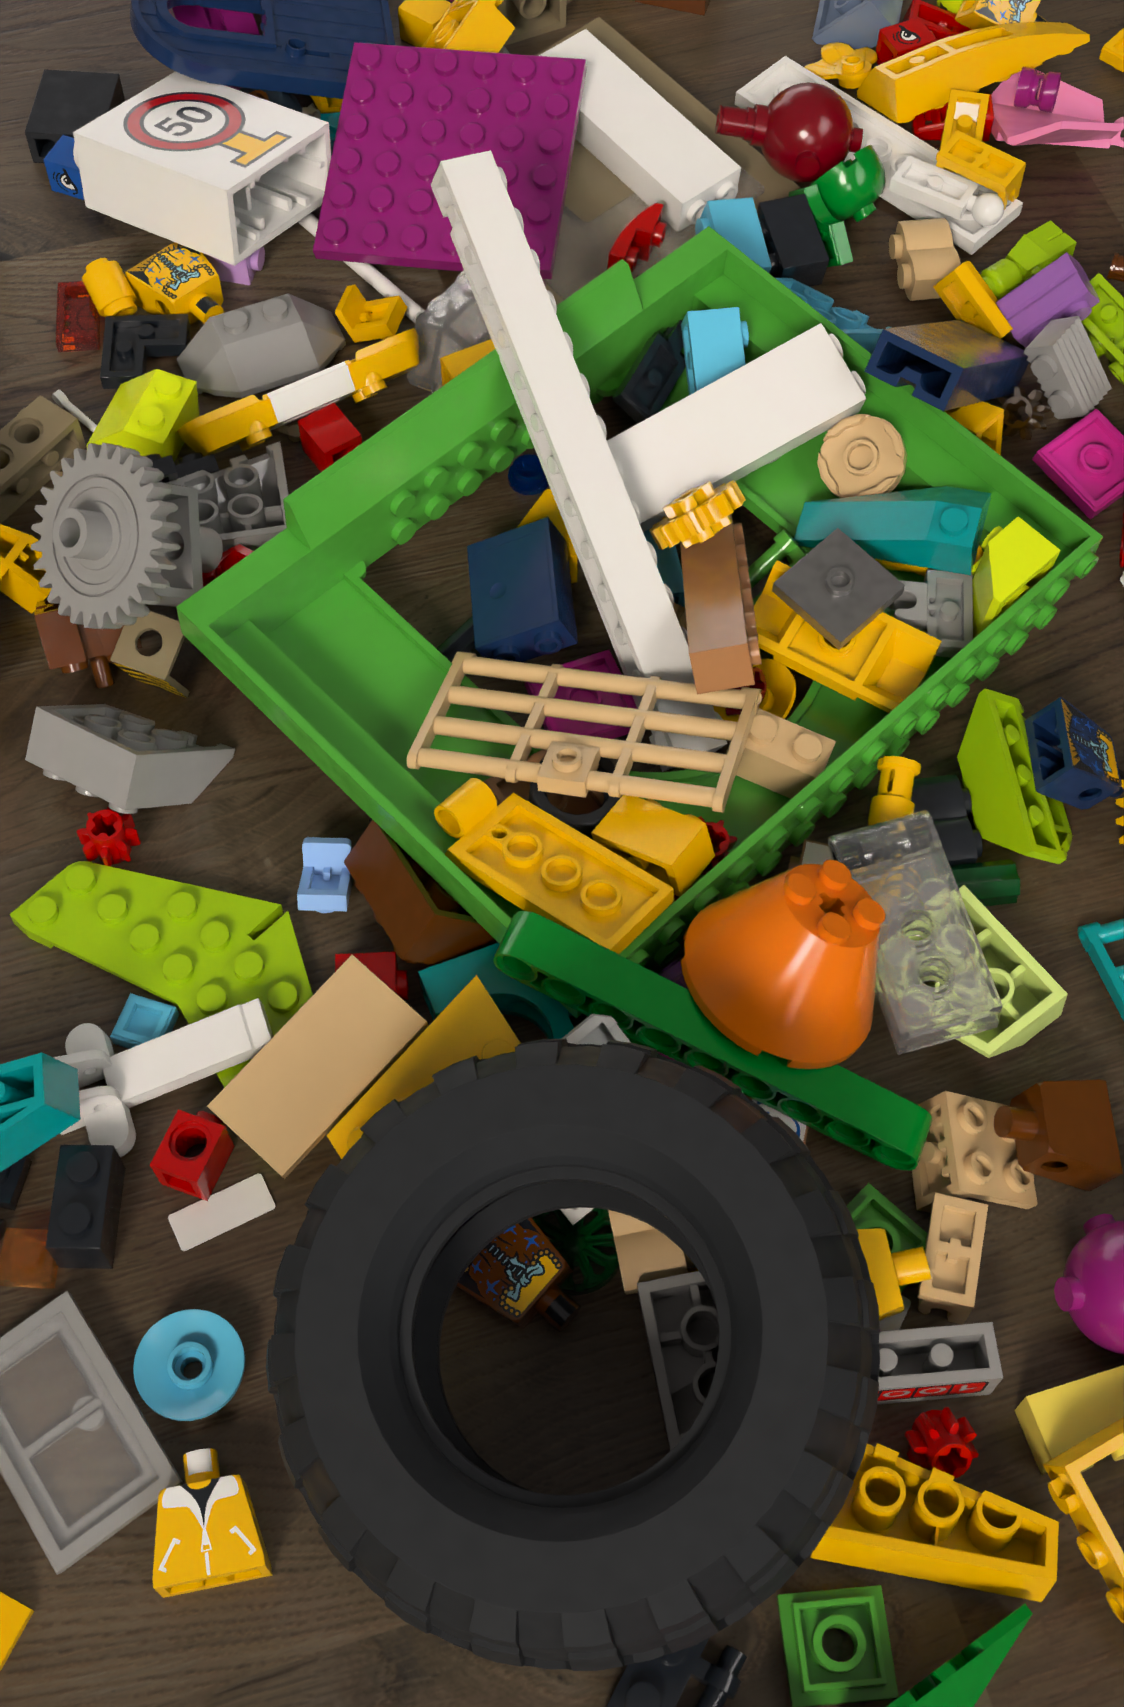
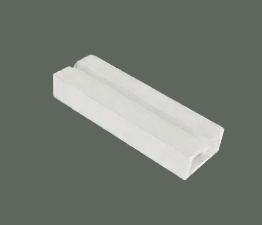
M587 29L539 55L586 59L587 71L575 139L649 207L655 203L663 204L662 219L675 231L680 232L691 224H696V220L701 217L707 201L734 199L736 197L741 167Z
M822 323L607 440L613 457H616L622 466L623 483L629 498L634 500L638 506L640 526L643 532L652 528L655 523L663 520L662 518L666 514L662 508L686 491L699 487L708 481L711 482L714 489L723 483L726 484L732 480L737 481L829 430L842 419L859 413L866 400V388L859 374L856 371L850 372L844 362L842 346L834 334L828 335Z

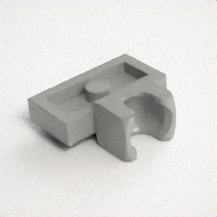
M927 569L924 582L900 580L905 585L903 594L889 606L890 609L895 610L893 617L941 640L942 642L936 656L952 658L973 640L972 573L971 575Z

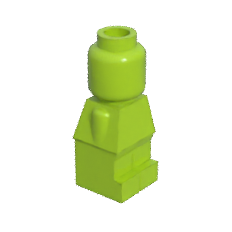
M1050 220L1028 234H1024L1005 259H1001L982 270L980 275L999 300L1033 276L1031 271L1038 266L1042 270L1066 252L1073 256L1077 242L1065 232L1063 233Z

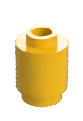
M99 258L89 263L85 268L87 272L82 276V281L100 316L135 314L138 309L135 304L137 297L120 264L117 261H108L107 258Z

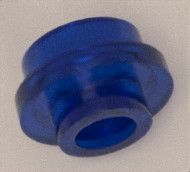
M522 455L515 459L509 468V485L519 494L536 495L543 492L549 486L537 455Z

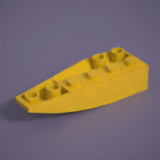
M1060 22L1009 23L970 30L940 39L874 67L858 88L857 98L897 124L910 122L917 115L926 111L943 108L949 102L951 89L978 92L980 88L994 82L1006 81L1011 75L1022 71L1023 67L1036 68L1042 65L1043 61L1057 55L1071 53L1074 48L1090 42V34L1068 23Z

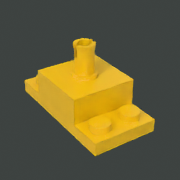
M454 0L422 47L499 53L515 27L497 9L504 0Z

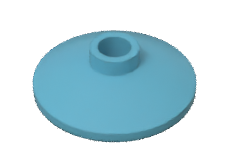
M201 1309L178 1311L159 1320L142 1338L134 1358L133 1373L135 1384L145 1403L159 1415L177 1421L202 1419L224 1407L237 1392L245 1371V1351L234 1327L221 1316ZM195 1361L202 1364V1371L197 1377L186 1378L183 1376V1371L187 1364Z

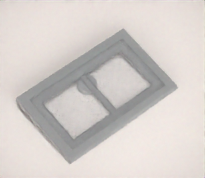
M65 1291L0 1337V1473L56 1575L64 1572L157 1504L158 1495L161 1490L184 1484L69 1291Z

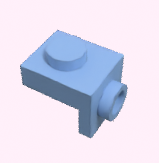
M304 838L302 844L303 871L297 892L298 910L316 911L319 913L347 912L353 877L344 864V860L352 850L350 839Z

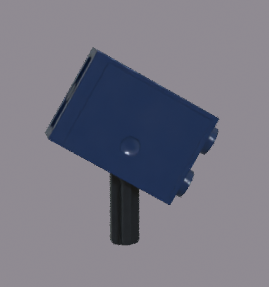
M549 517L467 546L473 616L436 648L451 663L457 651L470 652L473 648L484 658L524 662L545 654L556 653L560 649L578 643L567 541Z

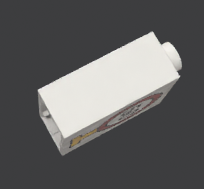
M176 71L73 132L75 141L73 155L75 163L80 170L85 206L87 208L234 266L322 205L331 161L329 122L231 87L199 81Z

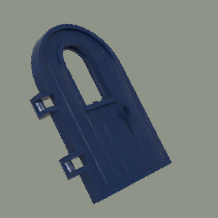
M131 0L130 4L132 30L137 40L150 55L180 74L212 84L343 99L354 42L395 45L388 0ZM180 5H199L201 7L261 14L262 23L260 26L263 34L261 36L192 27L175 19L170 14L169 9Z

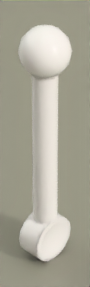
M57 390L52 394L56 404L77 417L90 431H95L97 425L73 405L61 390Z

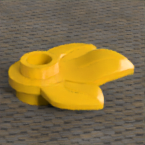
M828 43L821 48L822 59L808 64L804 68L824 80L837 78L839 85L843 88L855 89L861 86L872 71V65L877 61V53L868 47L854 50L845 43Z

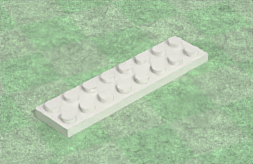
M787 56L781 58L736 91L735 105L746 109L747 107L754 108L755 104L768 106L772 99L781 91L799 83H818L834 90L846 102L853 118L854 127L863 129L860 150L868 145H872L882 162L886 183L883 193L879 197L916 220L946 218L951 229L953 244L971 255L1020 215L1023 202L1018 199L1014 202L1007 200V206L1002 218L994 225L983 226L974 220L971 211L967 210L962 218L958 220L890 192L891 178L908 155L936 166V155L939 150ZM849 152L844 162L849 159L852 161L856 159L853 155L854 153ZM979 185L977 196L984 193L998 195L997 192Z

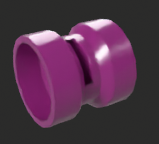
M1023 67L1017 85L1014 106L1027 108L1029 105L1038 106L1040 111L1052 113L1059 91L1061 73L1049 71L1046 74L1037 73L1035 68ZM1042 80L1043 82L1040 89L1039 99L1037 100L1040 82Z

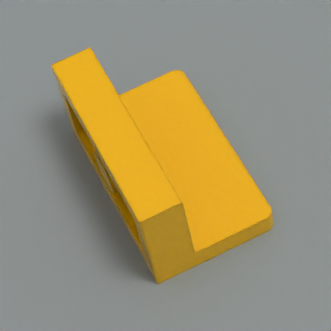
M970 261L963 262L933 286L956 320L965 321L1000 339L1013 330L996 304L998 301L997 297Z

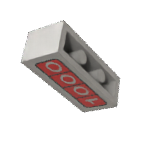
M993 1322L881 1331L879 1333L880 1367L877 1405L990 1395L1003 1379Z

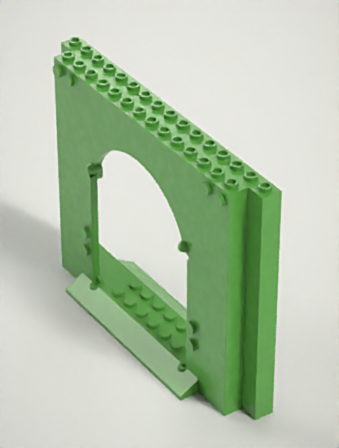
M709 226L634 280L629 264L622 259L557 305L556 315L563 332L568 333L571 338L573 358L579 373H582L588 381L590 388L589 398L592 404L599 403L604 397L614 396L648 339L655 332L660 331L663 334L666 328L673 327L679 320L683 321L687 311L739 307L740 321L747 322L749 332L748 347L744 348L745 364L822 323L828 335L832 333L839 340L844 354L842 358L850 372L856 371L865 385L866 400L858 414H870L871 416L885 419L894 426L904 440L907 452L906 469L899 484L891 492L949 486L991 493V500L979 542L980 546L995 527L1000 526L1004 529L1019 516L1061 551L1052 570L955 656L952 658L935 656L921 685L890 713L858 697L854 701L813 681L804 699L787 720L835 740L836 743L825 770L792 799L736 775L723 813L714 812L711 807L655 800L663 807L684 815L692 814L696 817L702 816L705 822L717 823L722 820L724 821L723 827L729 836H736L738 840L723 860L707 874L700 875L690 889L661 913L619 954L649 970L656 964L660 967L665 966L676 956L681 949L679 943L683 941L685 931L701 910L716 901L749 888L748 882L758 873L762 876L770 873L780 862L783 856L781 854L782 851L791 843L795 847L801 845L815 828L814 823L823 815L831 818L846 802V794L855 786L862 790L873 780L879 771L877 768L878 759L884 756H900L910 743L908 739L917 731L921 735L929 731L939 719V712L946 705H949L951 708L957 706L969 692V685L977 678L981 682L986 680L999 665V658L1006 652L1011 656L1015 654L1028 639V632L1034 627L1039 630L1043 629L1055 616L1058 609L1054 604L1067 591L1070 581L1075 576L1080 579L1084 578L1098 562L1099 557L1095 553L1103 538L1100 533L945 411L912 396L915 389L912 385L894 387L864 372L872 355L870 352ZM494 349L285 497L283 502L287 528L176 606L182 634L500 944L514 914L524 910L463 873L445 855L447 849L460 838L451 837L444 832L434 815V809L470 778L485 781L491 776L420 767L419 770L407 767L408 752L452 663L363 581L366 577V567L396 545L408 542L415 532L427 522L439 519L450 505L463 496L473 494L484 480L495 472L504 471L513 459L526 449L534 448L501 365L499 355L496 349ZM686 367L660 411L689 396ZM828 430L785 453L776 461L766 464L736 481L746 499L743 502V506L776 534L785 529L793 538L795 537L805 502L839 498L829 490L821 479L817 464L818 454L821 451V446L824 443L823 439ZM801 546L807 554L813 549L811 547ZM787 555L788 562L792 564V559ZM886 569L899 581L924 582L925 576L918 575L915 572ZM888 606L883 612L893 617L895 610L890 609ZM464 676L460 686L478 688L469 678ZM451 704L445 716L519 726L509 715L501 710ZM436 735L430 746L433 749L505 759L511 758L516 747L515 745ZM532 748L529 756L542 749ZM686 769L671 772L630 771L629 776L716 788L720 773ZM561 1003L576 1019L582 1014Z

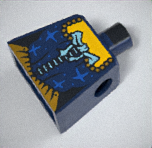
M1060 697L1024 721L1036 792L1081 810L1089 809L1109 796L1118 797L1124 792V789L1121 787V779H1124V772L1118 767L1112 737L1067 700Z

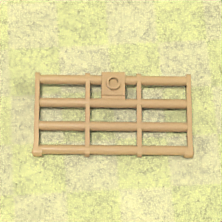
M457 651L452 665L408 752L407 767L417 770L420 767L505 778L506 782L517 783L518 780L534 782L538 785V791L586 798L590 790L605 792L611 797L618 798L621 795L711 807L712 811L723 813L754 716L757 714L762 701L761 689L742 687L741 690L726 689L697 695L695 684L662 680L661 677L657 676L643 678L564 668L562 664L553 663L551 666L477 657L475 653ZM465 674L543 684L538 696L460 685ZM563 686L641 696L642 700L638 709L557 699L554 697L558 687ZM657 699L742 709L738 722L658 712L653 711ZM451 704L530 714L524 727L445 717ZM547 716L630 727V731L625 741L542 730L541 727ZM645 730L728 740L731 741L728 753L722 754L641 743ZM436 735L516 746L510 759L430 748ZM532 748L547 750L542 764L527 762ZM601 757L618 759L613 773L597 771ZM633 762L720 773V777L715 788L629 776Z

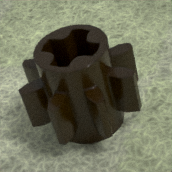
M1016 386L1014 389L1015 396L1009 399L999 398L1000 403L1003 404L1002 409H1004L1003 422L1007 425L1003 435L1013 437L1019 430L1020 437L1023 440H1031V430L1036 428L1047 429V426L1043 423L1044 414L1052 409L1038 402L1043 392L1034 389L1026 397L1025 389ZM1021 406L1025 407L1024 411L1028 414L1025 421L1021 420L1022 416L1018 413V409Z

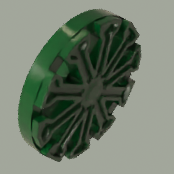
M560 1209L542 1213L532 1218L541 1231L553 1239L549 1241L573 1270L565 1282L559 1286L567 1295H583L594 1292L605 1286L619 1269L613 1232L594 1235L604 1225L611 1227L608 1210L592 1209L591 1211L598 1215L585 1226L586 1215L572 1225ZM550 1214L555 1215L560 1228L544 1219ZM612 1246L615 1248V1254L607 1255L596 1248ZM592 1260L603 1266L605 1271L600 1275L594 1273L589 1261ZM575 1267L580 1268L584 1277V1281L581 1284H575L572 1280Z

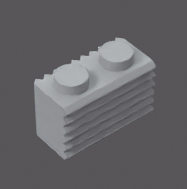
M1079 316L1051 320L1024 350V354L1028 356L1027 361L1032 363L1030 368L1033 375L1038 378L1037 382L1041 384L1040 389L1045 391L1043 396L1048 398V406L1051 407L1054 417L1057 419L1087 416L1091 410L1095 409L1094 406L1099 404L1098 401L1104 399L1103 396L1108 394L1107 391L1112 389Z

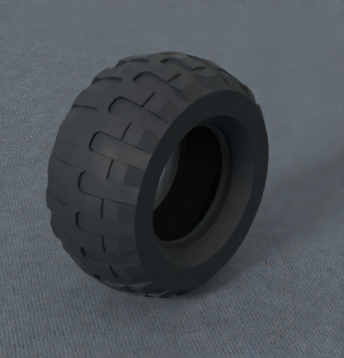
M566 1038L542 1039L521 1043L515 1047L514 1052L500 1054L488 1059H478L476 1055L456 1062L433 1074L434 1081L431 1084L416 1091L407 1099L398 1102L396 1099L392 1100L376 1112L360 1128L363 1132L361 1138L348 1150L337 1166L330 1164L316 1182L305 1203L308 1211L294 1245L289 1244L285 1248L277 1271L273 1296L277 1298V1311L274 1321V1335H271V1339L268 1340L266 1356L268 1391L270 1394H273L276 1402L277 1417L282 1433L279 1435L278 1444L284 1466L294 1488L300 1490L312 1515L318 1522V1533L331 1553L349 1572H354L374 1593L385 1601V1606L405 1622L427 1634H434L453 1645L470 1650L474 1655L497 1663L520 1667L531 1666L544 1669L599 1671L650 1661L697 1645L742 1619L780 1589L815 1550L840 1512L863 1460L878 1401L880 1323L874 1284L870 1279L867 1262L858 1239L859 1234L850 1211L839 1192L834 1191L825 1174L814 1162L810 1155L811 1151L788 1125L779 1117H772L761 1106L747 1098L741 1092L739 1086L701 1065L690 1067L682 1062L668 1059L658 1054L657 1049L636 1043L608 1041L607 1044L602 1045L568 1043ZM581 1207L616 1211L645 1222L666 1235L691 1259L705 1280L717 1308L719 1323V1351L710 1391L700 1413L680 1442L662 1460L640 1475L611 1488L587 1494L552 1495L533 1492L509 1481L490 1467L470 1446L458 1428L447 1403L440 1373L439 1351L444 1316L455 1287L469 1264L493 1239L510 1227L536 1215L559 1209Z

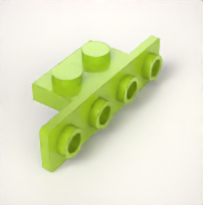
M1038 266L1031 271L1032 275L1034 276L1041 269ZM1098 273L1089 282L1096 291L1100 302L1091 308L1090 315L1081 322L1098 359L1104 355L1112 363L1108 366L1109 370L1124 385V297Z

